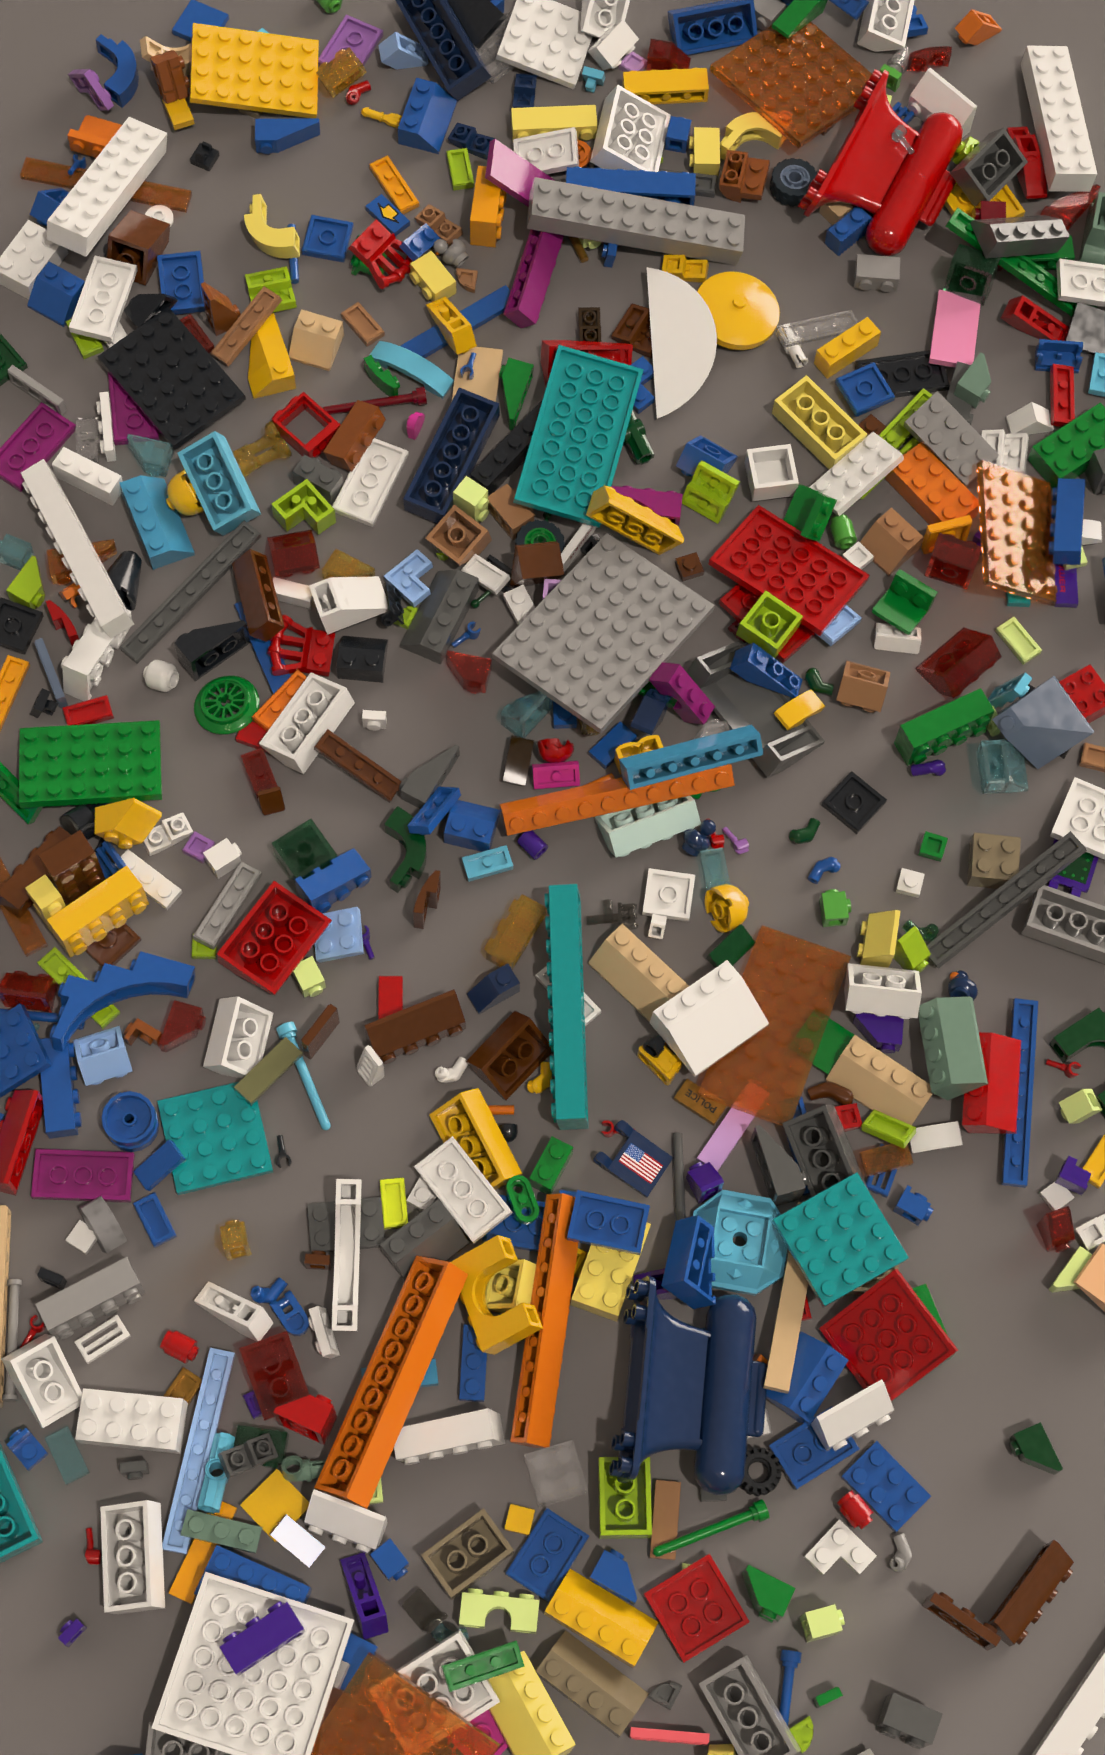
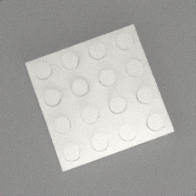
M516 0L496 60L574 89L593 36L581 31V11L553 0Z

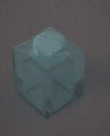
M6 533L4 539L0 540V563L21 571L30 557L34 555L32 545Z

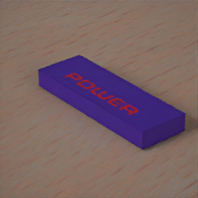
M1052 555L1054 607L1077 608V568L1065 570L1063 564H1053Z

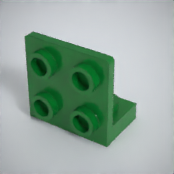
M899 569L893 578L890 588L873 607L872 613L905 634L910 635L931 609L938 592Z

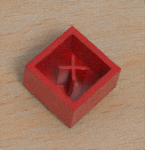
M1091 664L1059 681L1088 723L1105 715V683Z

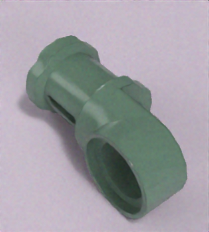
M296 1455L288 1456L281 1464L283 1477L290 1482L305 1480L311 1482L312 1479L319 1478L326 1459L310 1461V1459L302 1460ZM293 1464L298 1465L300 1467V1469L294 1473H290L286 1470L287 1467Z

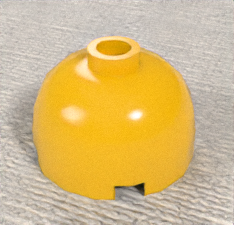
M185 469L172 477L167 486L168 498H166L169 507L172 510L176 509L180 514L186 516H194L203 512L204 509Z
M724 884L710 888L711 890L705 893L704 902L706 913L711 912L715 921H710L717 931L722 933L736 929L747 918L748 898L733 885Z

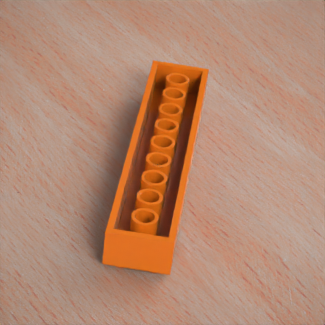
M422 1256L415 1257L314 1488L318 1491L359 1507L368 1508L468 1274L452 1263Z

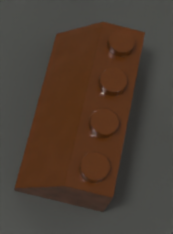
M453 989L364 1026L369 1046L376 1052L383 1064H389L395 1061L397 1056L402 1054L411 1055L422 1046L438 1044L444 1037L460 1035L466 1029V1021L457 994Z
M1052 1540L1043 1546L988 1621V1624L998 1630L996 1634L1009 1647L1015 1643L1021 1644L1028 1634L1025 1630L1030 1622L1035 1624L1043 1614L1040 1608L1045 1602L1050 1603L1058 1593L1055 1588L1059 1582L1065 1583L1073 1572L1070 1567L1074 1561L1056 1540Z

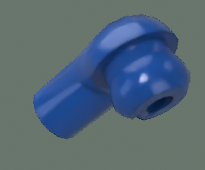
M834 857L817 861L807 879L814 884H818L824 872L830 870L831 873H836L840 870L841 864Z

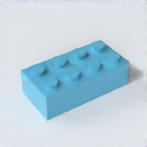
M214 431L177 453L213 531L224 536L235 530L244 520L249 522L261 515L230 446L223 435Z

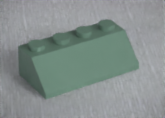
M970 996L935 998L921 1004L918 1016L931 1092L948 1101L988 1084L973 998Z

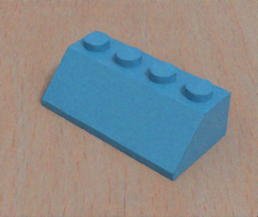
M140 475L119 483L123 498L153 570L195 555L178 511L176 509L172 510L167 504L166 498H168L165 479Z

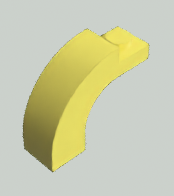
M768 112L743 114L726 126L725 137L720 143V158L725 161L727 150L736 151L741 144L750 140H760L779 149L789 137L792 123L781 116Z
M261 194L253 195L252 204L249 207L250 214H245L244 220L257 247L264 253L276 258L300 257V238L295 228L277 229L269 227L267 225V205Z

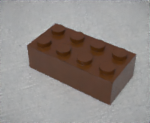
M81 830L38 855L48 879L61 894L66 906L106 880L97 855Z

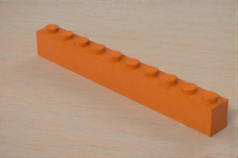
M727 764L632 790L628 788L621 777L500 804L503 825L508 836L735 786L732 765Z
M564 1193L546 1195L530 1304L535 1305L543 1329L525 1338L510 1440L511 1443L532 1448L550 1447L575 1265L577 1262L579 1242L567 1240L576 1197Z

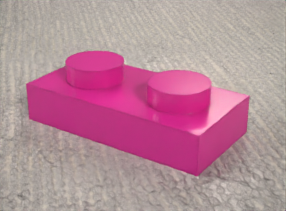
M578 761L532 764L534 789L580 786Z

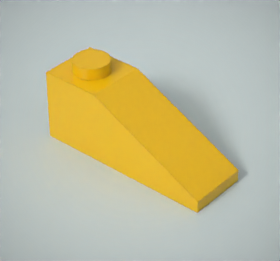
M446 296L426 304L429 313L448 345L457 355L466 353L477 346L471 324Z

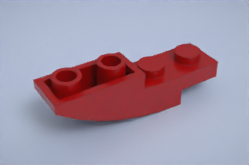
M1027 126L1008 127L1006 129L1007 133L1028 161L1016 174L1025 198H1046L1045 171L1035 134L1030 135Z

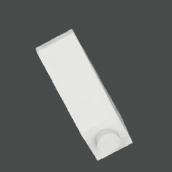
M209 1281L194 1300L197 1305L240 1334L258 1343L273 1325V1321L263 1307Z

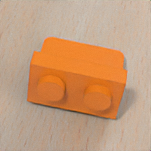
M87 115L84 117L78 131L70 128L67 135L71 151L97 158L122 125Z

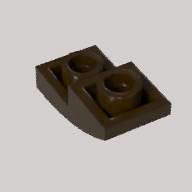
M578 307L579 341L601 342L600 307Z
M511 735L502 781L525 786L534 740Z

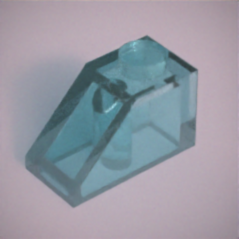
M128 434L129 448L143 471L154 477H166L173 457L171 443Z

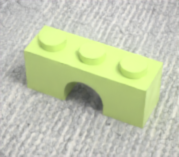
M468 1588V1593L462 1592L459 1626L485 1629L487 1615L495 1609H501L506 1611L511 1618L510 1632L536 1634L539 1600H534L535 1595L519 1594V1598L509 1597L508 1592L494 1591L493 1595H485L481 1589Z

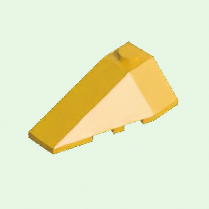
M274 313L268 317L251 339L248 382L253 399L296 389L293 368Z

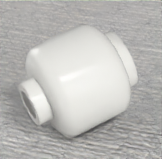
M153 660L145 667L143 672L146 685L157 691L168 692L175 688L179 681V673L172 663Z

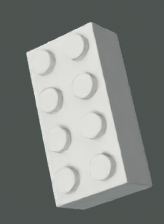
M83 1388L75 1440L81 1444L181 1454L188 1403L182 1398Z
M144 1500L100 1507L104 1613L125 1614L165 1608L161 1503Z

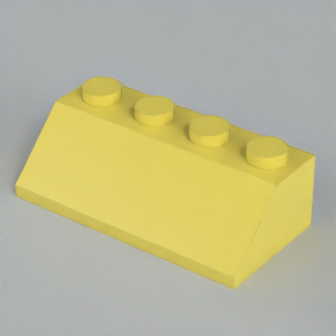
M522 1651L520 1653L525 1667L488 1679L500 1700L489 1711L513 1755H567L576 1744L525 1651Z

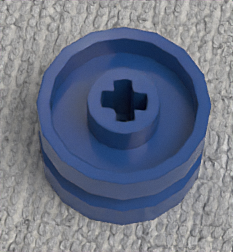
M132 1091L119 1093L112 1097L103 1109V1128L111 1143L120 1150L128 1152L143 1150L151 1145L157 1137L159 1130L158 1115L150 1100L141 1093Z

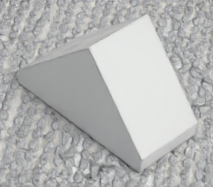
M1033 402L1006 416L1010 434L1028 433L1030 435L1054 431V427L1051 425L1049 410Z

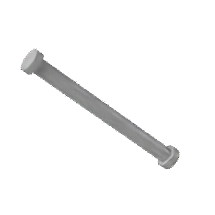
M20 1279L7 1280V1286H9L7 1355L17 1350L19 1289L22 1286V1280ZM6 1370L5 1394L2 1395V1401H17L18 1395L15 1394V1385Z

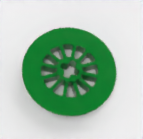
M221 676L205 684L199 691L194 702V714L198 723L212 733H235L252 722V716L259 709V695L254 685L248 680L239 676ZM221 688H225L224 693L221 692Z

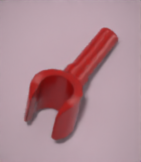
M716 832L710 835V845L712 848H724L723 834L716 835Z
M1049 1059L1046 1062V1065L1064 1071L1068 1078H1075L1079 1075L1073 1073L1071 1067L1074 1069L1081 1068L1078 1062H1072L1068 1065Z
M605 1120L601 1123L602 1126L611 1127V1130L608 1132L601 1131L604 1137L609 1138L614 1134H619L615 1131V1126L611 1121Z
M37 1315L30 1319L31 1329L20 1348L30 1343L36 1333H41L45 1330L44 1322L40 1326H34L38 1319Z
M86 1528L87 1549L85 1558L89 1564L99 1565L101 1550L94 1549L92 1528Z

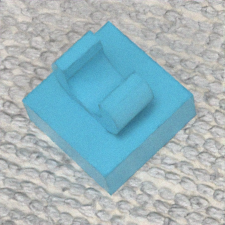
M586 66L583 68L582 77L584 81H587L585 85L586 91L594 93L597 84L604 85L605 72Z

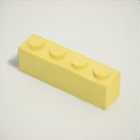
M596 105L511 108L512 141L516 138L575 127L577 131V140L595 139L597 134Z

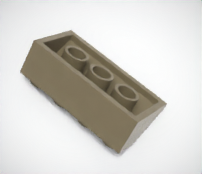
M566 1630L536 1670L537 1675L618 1738L649 1695L648 1692Z

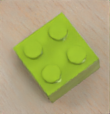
M765 591L740 622L736 635L749 644L755 643L772 657L776 658L799 628L803 616L768 591Z

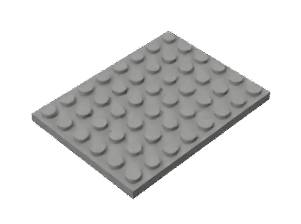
M606 533L492 653V658L601 734L649 682L650 677L660 664L667 662L714 611L715 605Z

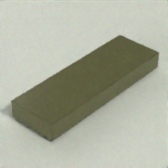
M285 1037L234 1086V1090L252 1106L303 1056V1052Z

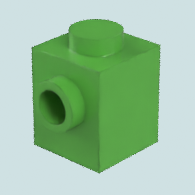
M830 889L822 893L819 904L823 927L845 926L849 919L848 913H851V901L846 899L845 891L839 892L837 889Z

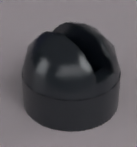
M502 1124L498 1126L506 1142H511L517 1137V1124Z

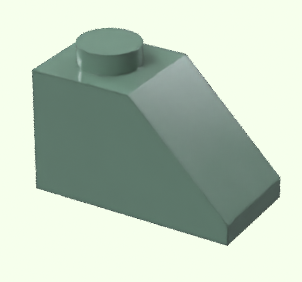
M980 352L959 380L954 392L955 396L974 408L980 402L984 403L991 393L989 391L991 378L983 353Z

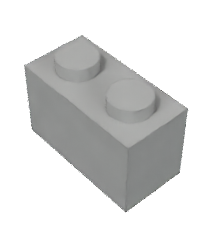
M857 254L854 267V288L882 290L884 292L897 291L900 279V257Z

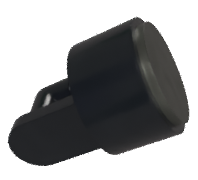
M111 803L81 804L62 815L64 830L71 835L76 833L84 825L95 822V807ZM95 827L83 832L87 841L97 836L95 834Z

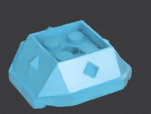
M721 1190L694 1210L693 1216L699 1215L714 1227L715 1258L711 1259V1273H715V1281L712 1282V1288L756 1296L783 1278L787 1246L772 1222L781 1213L771 1198ZM740 1236L745 1240L746 1244L744 1246H737L734 1244L733 1238Z

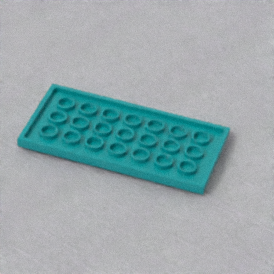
M558 345L513 503L600 528L601 523L586 516L593 492L604 485L612 486L644 369Z

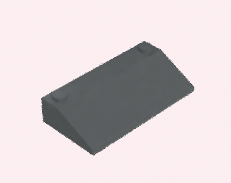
M740 640L697 657L687 670V673L715 706L713 711L729 730L752 725L760 733L763 755L752 759L769 778L784 771L823 745L825 741L807 719L803 724L787 731L773 713L791 701V699L786 695L750 683L730 669L736 650L746 646Z

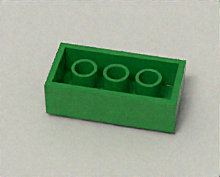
M1100 402L1032 446L1027 460L1052 489L1053 487H1058V478L1075 479L1083 474L1093 452L1105 448V407Z
M981 688L900 725L894 744L907 766L913 763L920 764L932 754L939 755L945 752L947 747L951 745L959 746L973 735L978 737L984 734L995 710Z

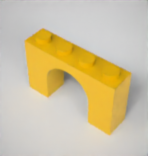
M499 1235L450 1262L468 1274L460 1293V1299L466 1306L469 1314L468 1321L475 1331L478 1348L483 1353L493 1355L543 1329L535 1305L520 1303L498 1316H494L487 1308L485 1291L489 1280L497 1272L518 1261L510 1238Z

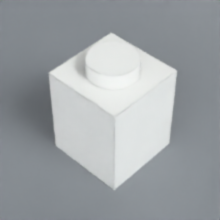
M226 838L203 852L206 863L219 879L238 867L241 862L240 855H242V852L235 842L231 844Z

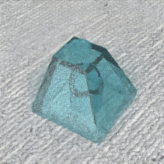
M540 691L518 698L512 704H507L501 712V725L515 736L525 738L551 711L552 700Z

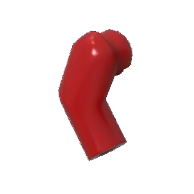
M366 80L349 87L346 101L350 105H356L362 93L371 91L369 81Z

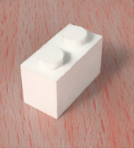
M621 20L615 22L588 52L602 70L609 68L613 70L621 64V58L624 55L630 54L635 49L634 44L639 38L627 23Z

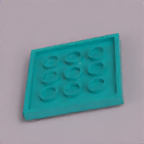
M238 1082L157 1101L166 1142L172 1140L185 1157V1160L172 1171L177 1195L274 1172L258 1100L251 1106L234 1090V1086Z
M858 1172L772 1220L822 1307L829 1305L909 1259Z

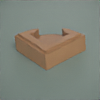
M456 268V277L460 286L466 291L475 293L478 271Z

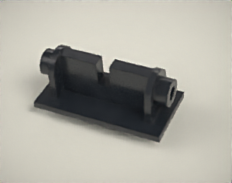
M385 582L384 592L389 611L380 614L381 622L385 626H391L398 620L403 625L404 610L401 606V594L396 588H392Z

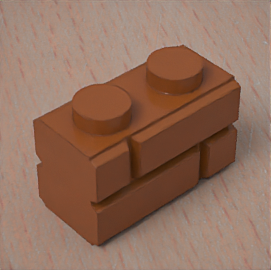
M174 50L152 56L150 59L163 101L168 104L177 101V99L189 97L188 88H190V82L187 75L184 76L182 69L185 68L183 57L181 55L178 56Z

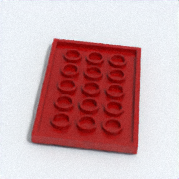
M760 505L750 513L714 553L708 565L758 597H761L765 591H768L803 616L800 624L819 636L829 627L868 581L870 576L817 541L801 536V531Z

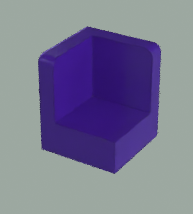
M1068 1156L1062 1165L1055 1183L1082 1196L1088 1187L1087 1183L1091 1173L1076 1166L1077 1159Z

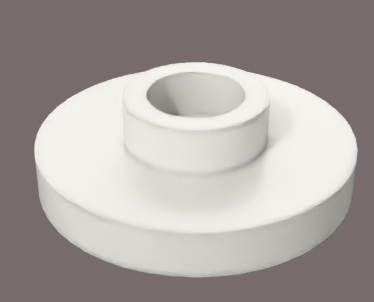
M163 205L152 206L145 213L147 216L169 223L170 227L174 222L172 211Z

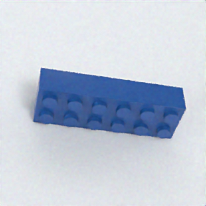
M567 167L566 183L694 206L696 174L688 172L675 173L667 171L654 172Z

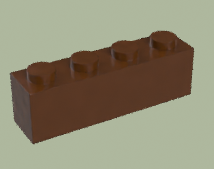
M249 549L232 563L234 577L237 582L250 636L267 642L285 626L267 556Z
M60 826L55 831H50L44 838V843L39 848L35 847L30 852L29 859L23 865L19 864L14 869L13 876L8 881L5 880L0 884V904L18 918H21L34 902L29 897L25 888L43 875L47 876L38 855L71 836L70 833Z

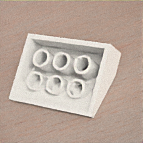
M617 85L604 100L590 162L603 169L658 172L671 115Z
M728 960L654 1010L650 1020L652 1027L694 1077L769 1025L768 1020L745 981Z
M460 1629L379 1680L369 1689L407 1755H418L500 1702L488 1679L452 1692L448 1691L441 1666L475 1654Z

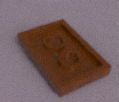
M934 1592L926 1598L922 1605L924 1608L988 1651L998 1645L1001 1637L996 1634L998 1632L996 1628L986 1622L981 1624L975 1620L976 1615L964 1607L959 1609L953 1605L954 1600L945 1593L940 1592L937 1594Z

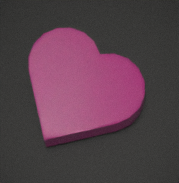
M415 412L409 416L406 425L408 438L416 440L423 426L425 414Z

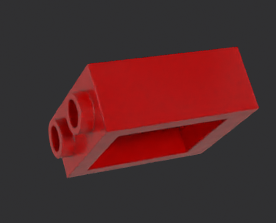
M305 392L293 397L289 404L283 410L277 411L272 418L273 431L301 456L305 454L310 458H317L325 450L341 425ZM304 410L325 427L306 444L302 443L285 427Z

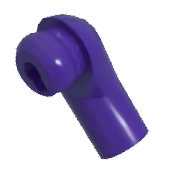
M939 759L911 766L913 776L932 773L941 776L946 772L945 763Z

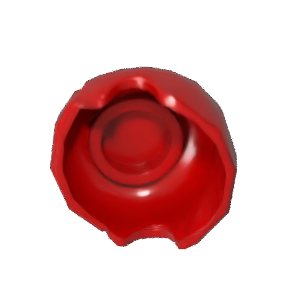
M558 738L537 741L540 757L548 763L565 762L574 753V744L570 743L569 740L566 741L565 745H562Z

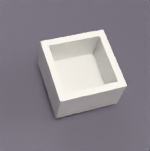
M791 444L747 449L744 463L752 501L794 496L799 482Z

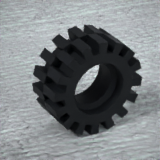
M753 1448L750 1451H746L745 1475L740 1488L747 1491V1494H754L755 1496L767 1495L778 1485L782 1475V1467L779 1465L778 1457L775 1458L773 1452H768L765 1448ZM755 1462L764 1464L768 1470L767 1478L760 1482L751 1479L748 1472L751 1464Z

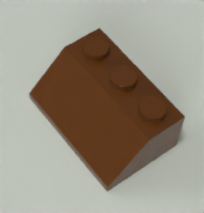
M514 1011L466 1062L485 1084L506 1101L552 1051L548 1040L532 1019Z

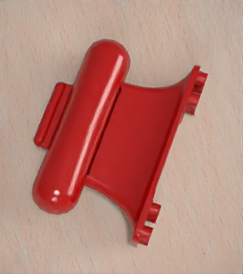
M874 69L862 88V93L853 105L854 108L859 110V113L827 173L821 169L818 171L798 207L805 210L803 215L809 217L816 209L825 204L839 202L855 205L874 214L866 231L865 239L869 248L881 256H894L905 248L919 221L927 226H932L937 220L956 184L955 179L946 169L960 145L963 129L960 121L946 112L930 115L923 122L919 132L911 128L895 113L888 101L886 84L889 72L884 69L881 73Z

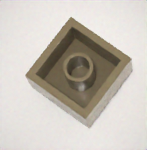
M974 832L969 842L967 886L998 889L1019 872L1021 837Z

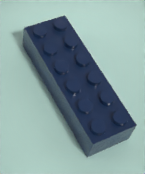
M396 0L446 89L457 101L492 77L447 0Z
M460 387L458 388L403 498L405 511L437 524L453 507V491L466 476L470 477V473L473 471L500 416L499 403Z

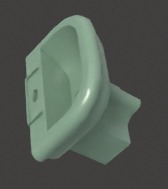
M1103 192L1098 193L1095 202L1090 203L1080 250V262L1105 265V193Z

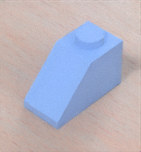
M394 32L378 45L381 62L396 70L421 67L429 64L427 54L422 45L397 32Z

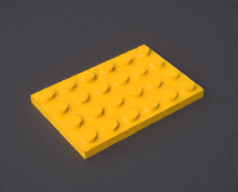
M193 23L190 103L316 118L319 40Z

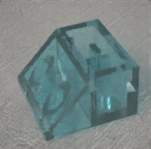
M1007 740L981 741L976 752L982 794L1028 791L1024 756Z

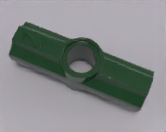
M632 410L623 444L628 445L636 463L642 465L654 458V452L646 438V431L642 421L636 418Z

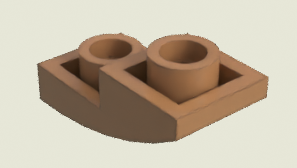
M430 204L415 217V220L421 226L427 223L441 239L448 243V247L453 244V239H458L463 234L460 226L447 220L444 212Z

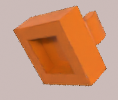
M72 583L60 591L59 595L63 600L69 599L70 605L76 608L78 605L75 602V597L80 596L78 589L81 587Z

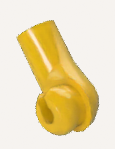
M542 1062L540 1065V1075L534 1080L528 1081L527 1090L530 1093L539 1094L550 1087V1080L552 1079L550 1062Z

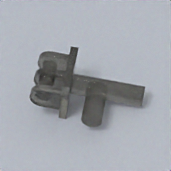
M603 900V915L587 916V925L618 923L619 926L621 924L625 925L629 930L637 929L638 924L635 923V919L638 918L635 913L637 904H622L620 902L618 903V913L613 914L612 900Z

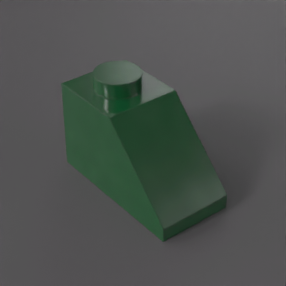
M1041 1422L1009 1437L1011 1441L1009 1442V1447L1015 1457L1018 1456L1021 1462L1053 1475L1063 1470Z

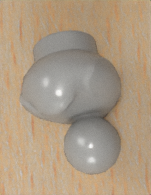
M437 239L434 242L435 255L443 254L442 260L446 264H453L456 268H459L469 258L464 242L459 239H453V244L449 247L444 239Z

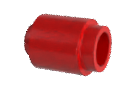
M169 1330L160 1345L165 1354L185 1364L189 1360L193 1362L199 1352V1348L196 1347L198 1342L178 1331L173 1332Z
M852 1490L837 1502L840 1507L839 1511L854 1529L859 1526L862 1530L873 1520L870 1515L874 1512L861 1496L855 1494Z

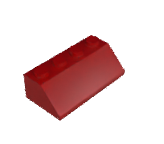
M979 1032L988 1084L964 1094L962 1126L968 1133L1016 1134L1022 1041L992 1032Z
M14 1090L13 1096L7 1100L5 1108L7 1114L5 1120L0 1122V1192L15 1196L17 1194L44 1112L43 1098L37 1090Z

